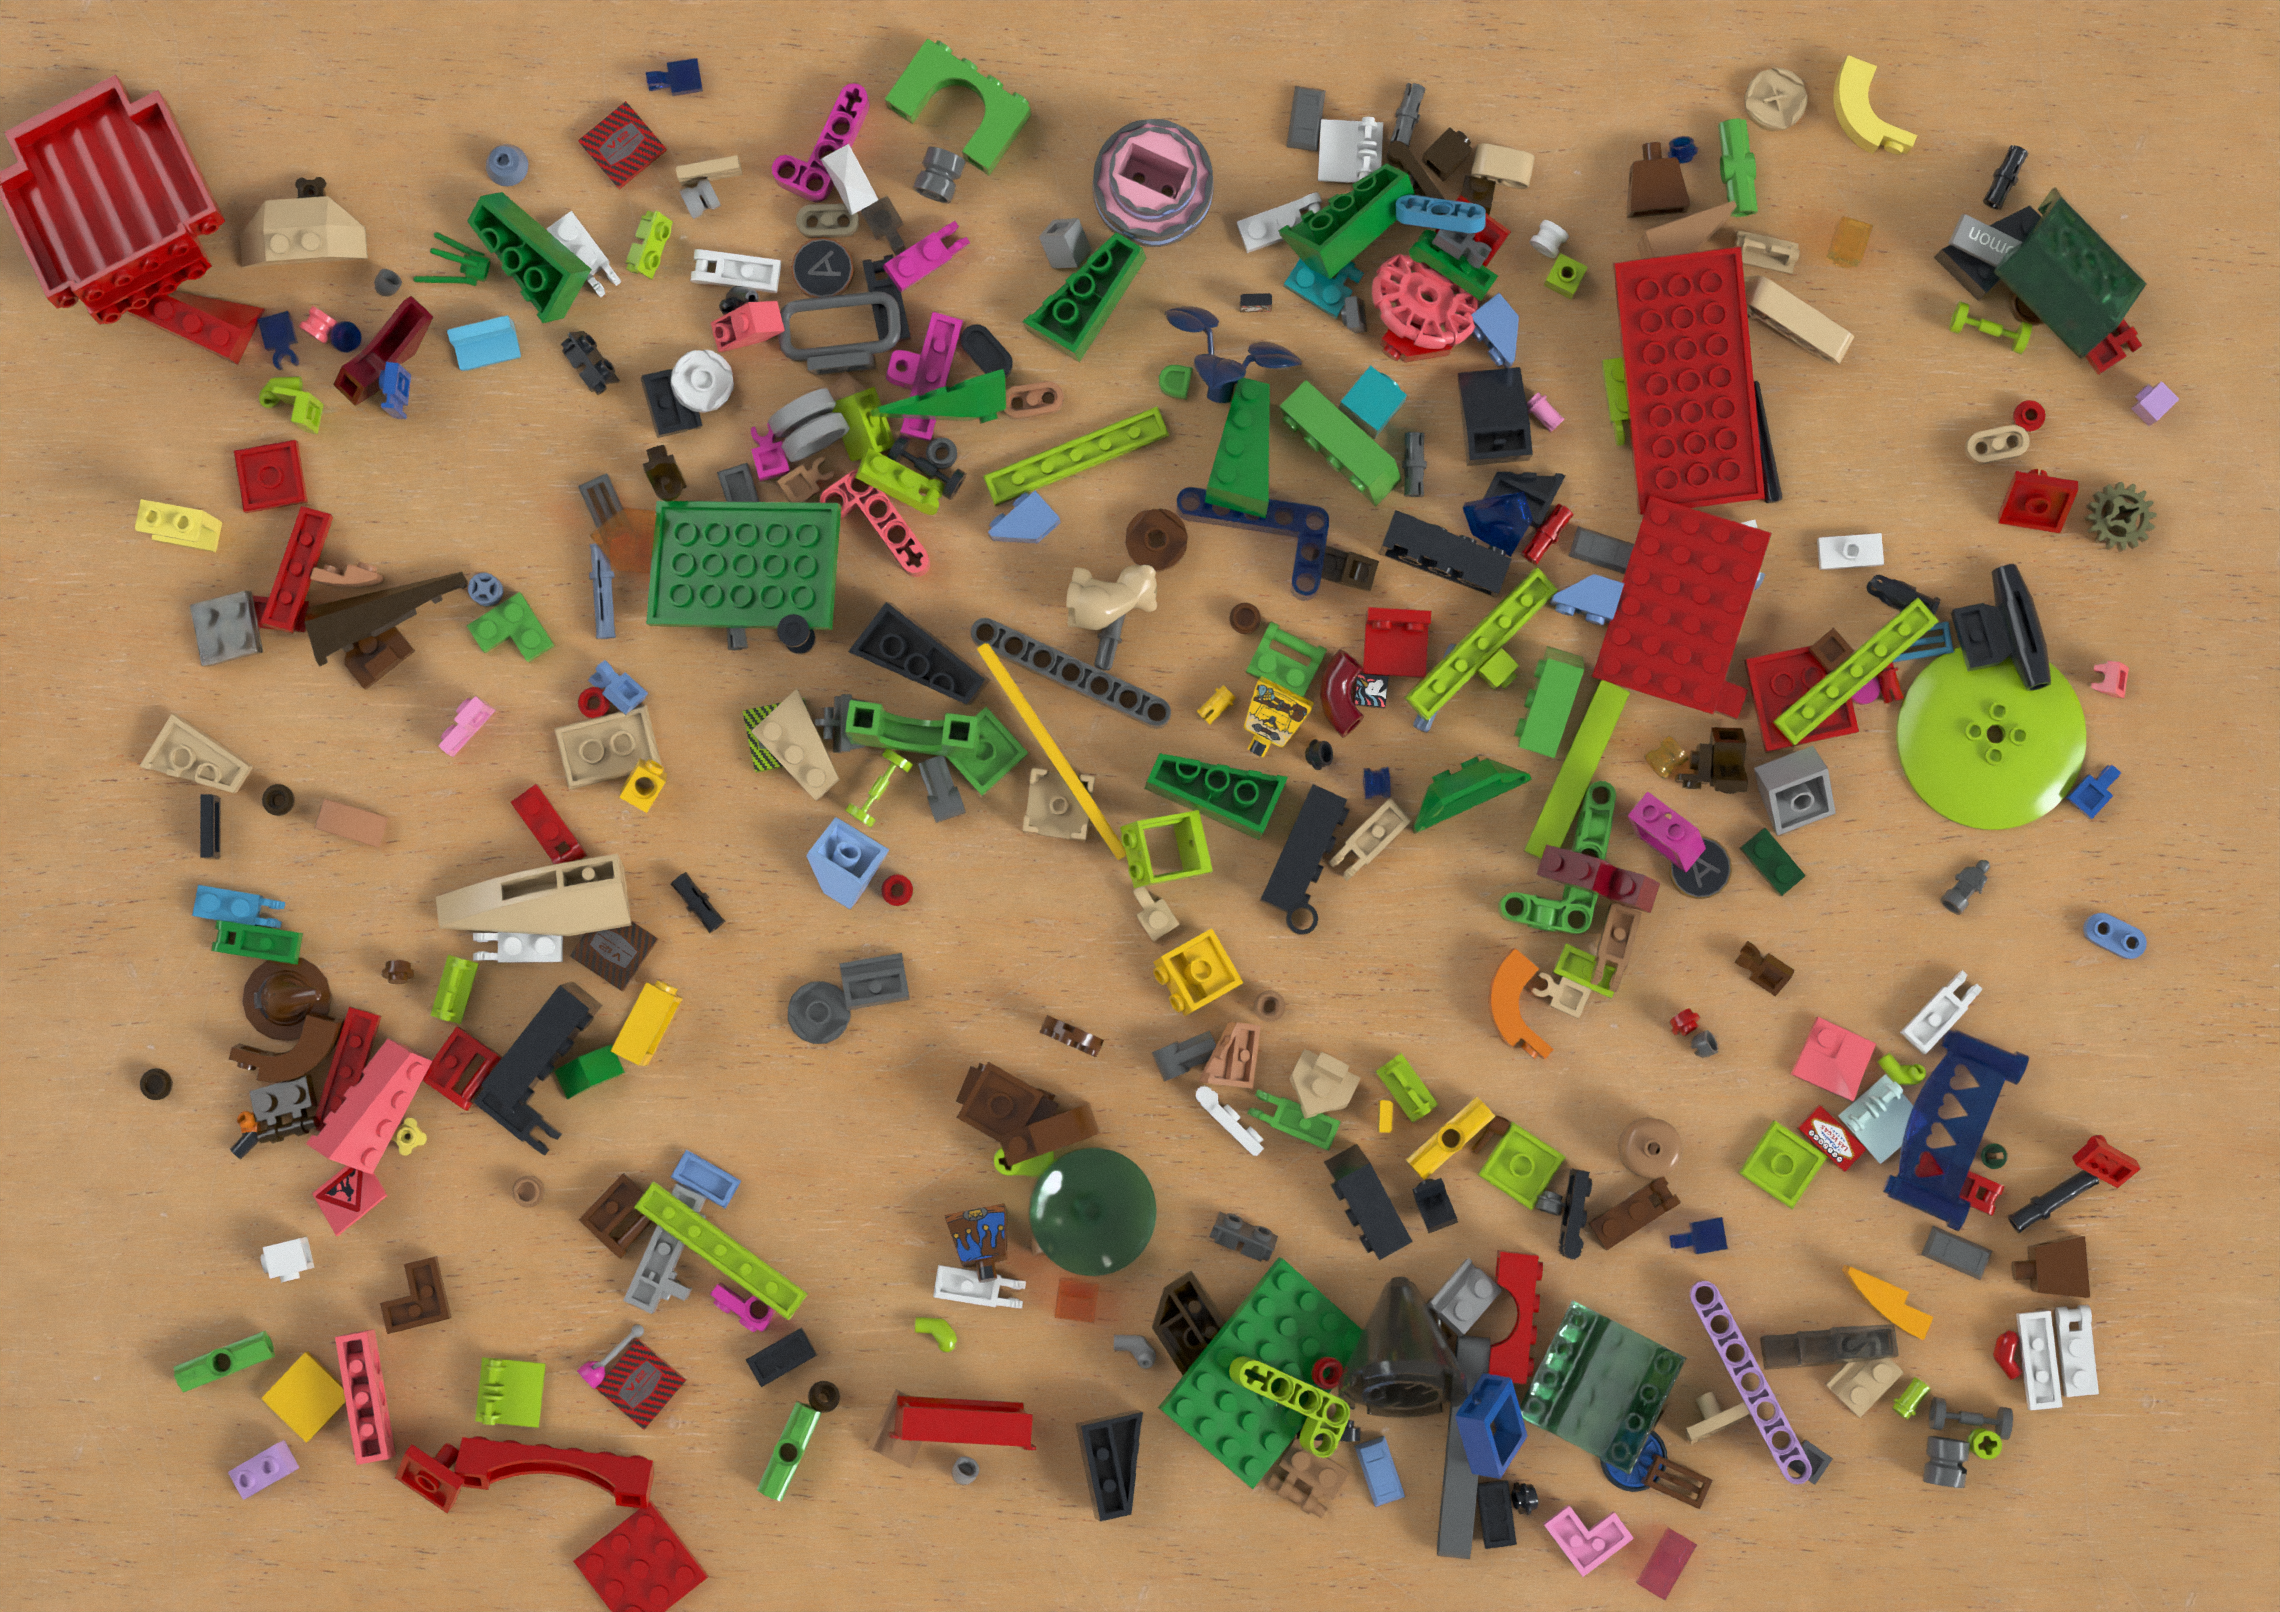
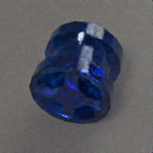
M1381 767L1375 771H1372L1370 768H1363L1365 800L1379 795L1383 798L1391 797L1389 767Z

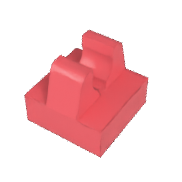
M2107 661L2105 664L2095 665L2093 671L2104 673L2105 680L2102 683H2091V688L2114 698H2124L2129 667L2115 661Z

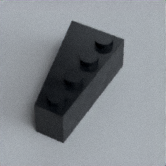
M1395 510L1379 555L1495 598L1498 596L1512 558L1506 556V551L1494 546L1485 548L1476 544L1477 541L1464 535H1454L1447 532L1448 530L1441 526L1428 524L1411 515Z

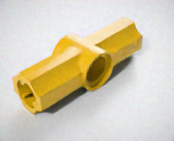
M1476 1096L1446 1124L1439 1127L1436 1133L1405 1160L1425 1180L1455 1152L1461 1150L1465 1143L1495 1116ZM1448 1129L1455 1130L1459 1137L1458 1143L1453 1147H1446L1442 1142V1135Z

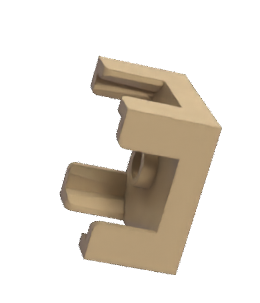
M1032 768L1023 833L1086 842L1089 816L1062 776L1058 773L1048 772V770ZM1077 776L1092 798L1095 777Z

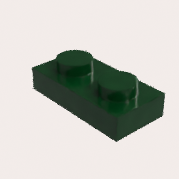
M1766 828L1761 829L1739 848L1779 896H1783L1806 876Z

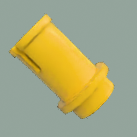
M1224 685L1219 689L1216 687L1214 689L1216 693L1200 709L1196 710L1209 725L1229 705H1234L1232 702L1236 697Z

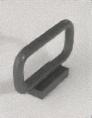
M872 291L794 300L787 303L780 311L785 329L784 332L778 334L781 351L787 358L793 361H807L808 371L815 376L844 373L845 371L854 372L876 369V361L873 354L889 351L897 344L900 338L899 307L893 296L886 292ZM868 304H882L887 309L888 334L883 340L797 349L791 343L790 318L797 312Z

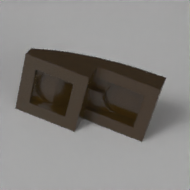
M1316 544L1307 574L1345 586L1371 591L1379 561L1353 552L1347 553L1322 544Z

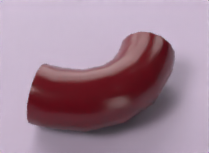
M1339 649L1322 674L1319 695L1324 715L1335 731L1344 738L1364 718V715L1354 705L1351 697L1352 684L1363 668L1351 655Z

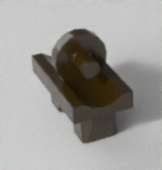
M665 445L647 449L649 462L643 463V467L657 497L667 502L677 499L681 495L682 489L687 488V485L673 454L668 456Z

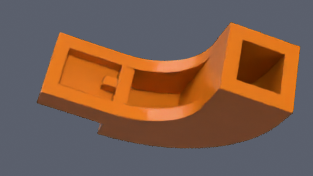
M1513 948L1500 962L1491 979L1488 994L1491 1020L1499 1036L1510 1048L1514 1047L1521 1040L1523 1042L1521 1048L1530 1057L1536 1059L1539 1056L1541 1059H1546L1554 1049L1525 1024L1519 1011L1521 991L1539 968L1516 948Z

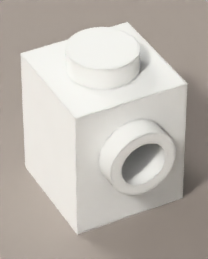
M307 1237L263 1247L264 1254L261 1255V1264L264 1272L269 1273L270 1279L279 1276L281 1282L300 1278L299 1271L314 1268Z

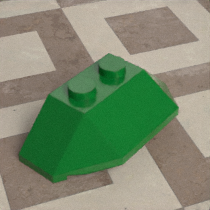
M1477 756L1460 764L1462 770L1452 775L1448 769L1432 777L1434 783L1430 784L1426 789L1412 827L1414 834L1419 833L1531 781L1532 778L1529 773L1488 758L1479 761Z

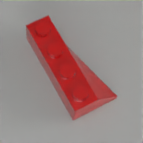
M174 291L167 295H156L149 301L147 306L141 309H130L125 313L238 365L265 309Z

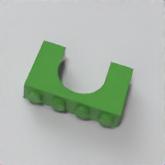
M927 38L886 96V105L893 112L913 124L931 97L939 90L950 86H962L974 91L985 105V115L981 125L962 150L964 160L990 176L1031 117V108L1028 106L1029 102L1016 92L1011 95L1002 89L1004 85L995 77L988 75L986 78L978 73V67L966 58L959 60L953 56L951 48L943 42L937 40L934 43Z
M850 700L845 732L851 744L976 760L980 725L978 717L946 713L945 720H921L888 713L883 709L882 704Z

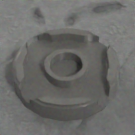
M824 981L810 982L801 986L792 995L788 1006V1022L793 1032L802 1040L813 1044H827L838 1039L847 1029L851 1019V1010L846 1008L844 993L837 986Z

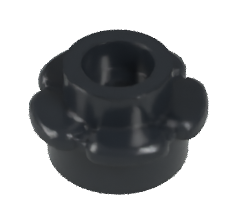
M1313 739L1309 743V747L1306 748V760L1315 770H1321L1322 767L1329 766L1333 761V749L1330 743Z

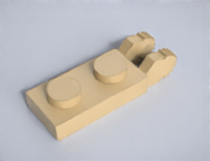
M1389 798L1344 843L1345 846L1328 863L1332 867L1338 865L1351 850L1359 860L1344 872L1342 877L1348 881L1364 864L1368 865L1412 820Z

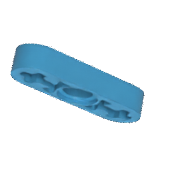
M1405 195L1396 201V219L1403 224L1464 233H1477L1485 228L1486 211L1484 207L1478 204L1416 195ZM1437 213H1445V215H1436V214H1437Z

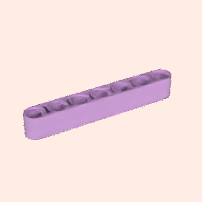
M1709 1281L1696 1282L1692 1285L1689 1292L1691 1303L1781 1473L1793 1484L1805 1483L1811 1476V1464L1719 1290ZM1701 1286H1708L1713 1292V1299L1708 1304H1700L1695 1298V1292ZM1716 1315H1724L1728 1320V1328L1722 1333H1716L1711 1329V1320ZM1734 1343L1741 1345L1744 1351L1742 1359L1736 1362H1732L1726 1357L1727 1347ZM1749 1372L1755 1373L1759 1379L1757 1388L1751 1391L1745 1390L1741 1385L1743 1375ZM1761 1402H1770L1774 1407V1414L1769 1419H1761L1757 1416L1756 1410ZM1780 1430L1787 1432L1790 1438L1788 1445L1784 1448H1776L1772 1444V1436ZM1793 1460H1800L1805 1465V1471L1800 1477H1792L1788 1474L1787 1467Z

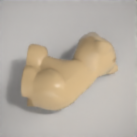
M1131 565L1122 570L1116 583L1092 579V575L1088 570L1075 567L1072 582L1069 584L1067 593L1068 627L1100 630L1133 608H1139L1146 612L1154 611L1157 607L1156 571L1150 565Z

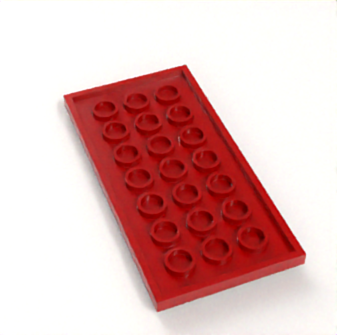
M1735 246L1614 262L1613 269L1638 514L1644 515L1650 496L1688 508L1765 499L1741 247Z

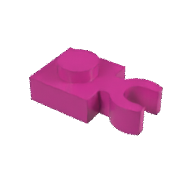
M768 423L769 432L763 437L758 435L755 426L751 427L752 438L756 444L760 445V447L751 449L760 482L784 476L790 472L785 452L781 447L782 441L773 443L776 436Z

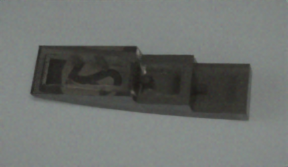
M1894 1324L1832 1327L1829 1330L1798 1331L1795 1334L1764 1335L1760 1338L1764 1370L1833 1365L1899 1356Z

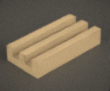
M737 155L676 167L677 178L681 186L697 184L705 178L713 181L743 175L741 163Z

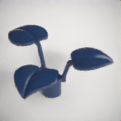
M1192 306L1176 307L1165 311L1166 319L1177 329L1194 333L1204 331L1207 335L1208 354L1197 355L1194 359V366L1208 386L1207 398L1213 402L1229 403L1231 401L1234 384H1237L1238 380L1245 377L1246 368L1251 362L1255 361L1257 365L1266 368H1285L1302 365V361L1290 350L1270 342L1251 344L1248 348V352L1251 355H1248L1242 364L1235 360L1220 358L1214 355L1213 331L1211 328L1217 327L1219 324V320L1214 314L1205 309Z

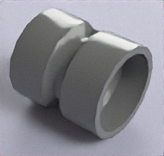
M928 147L922 162L926 170L921 171L917 175L913 190L931 200L946 204L951 203L956 187L953 180L960 179L966 161L945 149Z
M1928 1436L1926 1454L1931 1460L1925 1463L1923 1482L1940 1486L1965 1488L1967 1469L1962 1465L1969 1459L1970 1442Z

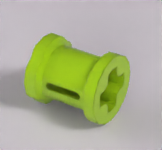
M1985 1428L1973 1429L1967 1437V1442H1970V1451L1985 1460L1996 1458L2002 1450L2000 1437ZM1983 1437L1990 1440V1444L1985 1445V1450L1978 1447V1444L1983 1442Z

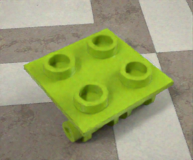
M482 1357L475 1421L482 1422L485 1425H495L496 1423L539 1428L546 1363Z

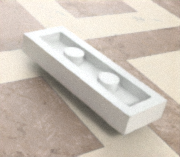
M2051 1311L2016 1313L2028 1410L2062 1407Z

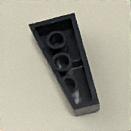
M886 602L848 651L966 705H972L990 681L987 676L891 602Z
M574 982L559 985L481 1086L510 1109L519 1105L524 1107L535 1094V1091L532 1089L540 1080L544 1082L555 1068L553 1064L560 1056L563 1057L575 1043L573 1040L590 1025L594 1015L603 1005Z

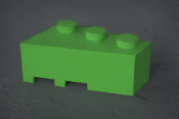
M1547 646L1543 660L1539 659L1535 669L1534 677L1537 680L1534 690L1529 688L1525 699L1524 707L1528 708L1525 719L1519 718L1514 736L1519 737L1518 747L1555 758L1584 672L1582 656Z

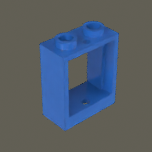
M1483 1373L1456 1413L1455 1418L1472 1474L1501 1479L1528 1435L1512 1379ZM1493 1420L1496 1427V1432L1494 1433V1435H1492V1431L1490 1428V1424Z

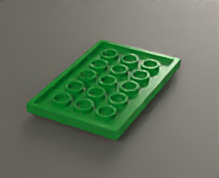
M656 501L646 624L659 627L777 629L782 618L787 615L796 614L807 621L810 629L832 630L841 505L839 503Z
M1278 1257L1158 1408L1249 1488L1254 1489L1304 1426L1308 1416L1237 1385L1232 1381L1229 1373L1232 1362L1238 1357H1249L1330 1393L1332 1389L1320 1388L1312 1379V1368L1315 1362L1322 1357L1335 1358L1341 1363L1344 1375L1372 1338L1288 1262ZM1326 1367L1322 1375L1324 1378L1330 1374L1329 1367ZM1246 1369L1244 1373L1247 1377L1257 1381L1260 1376L1249 1369ZM1279 1378L1272 1382V1393H1276L1280 1389L1281 1381ZM1307 1391L1301 1393L1299 1397L1300 1406H1303L1308 1401Z

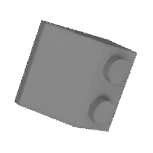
M1814 746L1754 768L1759 793L1777 836L1836 814L1828 768Z

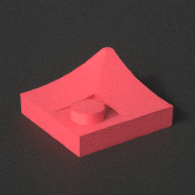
M1816 1017L1790 1075L1854 1102L1876 1043L1820 1017Z

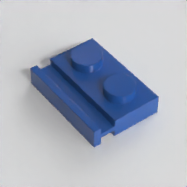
M386 362L385 371L382 370L379 376V388L383 390V394L387 397L386 403H381V408L395 419H406L407 415L403 412V405L408 406L411 374L399 363Z

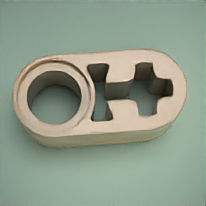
M1486 143L1477 144L1471 176L1496 181V184L1527 189L1529 188L1535 156L1525 151Z

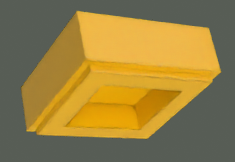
M1378 1100L1377 1132L1390 1133L1392 1131L1393 1102L1390 1100Z

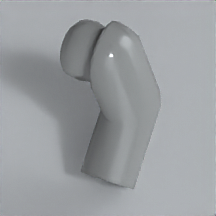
M1114 1335V1350L1130 1351L1141 1368L1148 1369L1154 1365L1156 1353L1145 1337L1140 1335Z

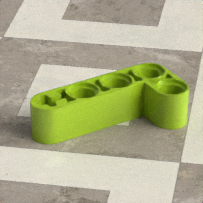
M1242 1356L1232 1362L1229 1373L1232 1381L1237 1385L1308 1416L1299 1437L1300 1445L1305 1451L1322 1458L1329 1457L1334 1453L1350 1417V1407L1344 1400L1252 1358ZM1249 1369L1259 1374L1258 1381L1244 1375L1245 1370ZM1279 1378L1281 1381L1280 1389L1276 1393H1272V1382ZM1307 1391L1308 1401L1303 1406H1300L1299 1397L1301 1393ZM1334 1403L1336 1406L1335 1414L1328 1418L1327 1409ZM1321 1433L1323 1435L1322 1444L1315 1448L1314 1439Z

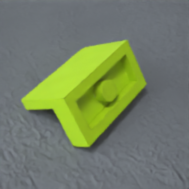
M273 386L272 393L283 402L294 405L291 422L304 432L318 435L324 404L311 393Z
M875 386L835 401L836 405L832 412L841 413L850 427L842 439L852 462L862 459L864 452L868 448L878 453L892 448L895 440L887 418L872 417L871 410L882 406Z

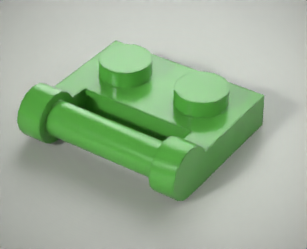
M1271 621L1246 673L1258 679L1263 676L1304 697L1327 649L1320 645L1317 648L1279 629L1280 625ZM1272 640L1311 658L1309 666L1307 667L1269 648Z

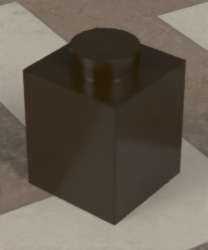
M1449 127L1424 152L1421 161L1444 182L1470 156L1472 148L1469 145L1471 142L1463 132L1459 130L1455 132Z

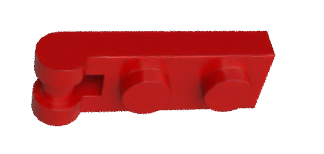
M538 784L533 785L510 802L548 854L553 864L572 862L576 859L582 860L587 856L584 848ZM566 842L570 849L561 855L556 848Z
M1925 1151L1921 1152L1910 1178L1912 1182L1990 1216H1993L1996 1207L1994 1203L1997 1196H2001L2005 1188L2001 1184ZM1979 1186L1986 1189L1982 1200L1975 1198Z

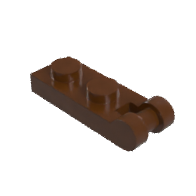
M1665 1177L1653 1180L1588 1223L1605 1250H1609L1681 1203L1677 1195H1672L1667 1185L1669 1183ZM1657 1193L1662 1202L1654 1207L1648 1197Z

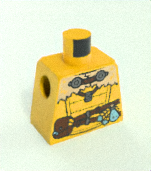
M1261 676L1256 684L1243 727L1254 734L1247 749L1258 756L1264 757L1271 743L1283 748L1310 713L1314 702Z

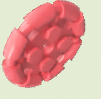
M1408 252L1404 256L1402 254L1392 256L1377 270L1378 276L1373 279L1372 283L1374 306L1376 309H1380L1382 313L1380 318L1384 324L1400 338L1405 336L1413 340V344L1419 347L1442 349L1446 344L1450 346L1460 344L1474 331L1475 325L1471 315L1480 308L1479 300L1425 262L1413 261ZM1421 294L1429 295L1433 302L1426 301L1422 298ZM1397 302L1395 307H1393L1391 303ZM1412 321V322H1414V323L1420 325L1421 328L1418 329V328H1416V327L1410 325V322ZM1442 325L1444 326L1446 332H1443V331H1442V329H1441V326H1442Z

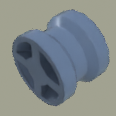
M479 573L473 576L468 585V593L471 598L485 607L498 604L504 594L501 582L489 573Z

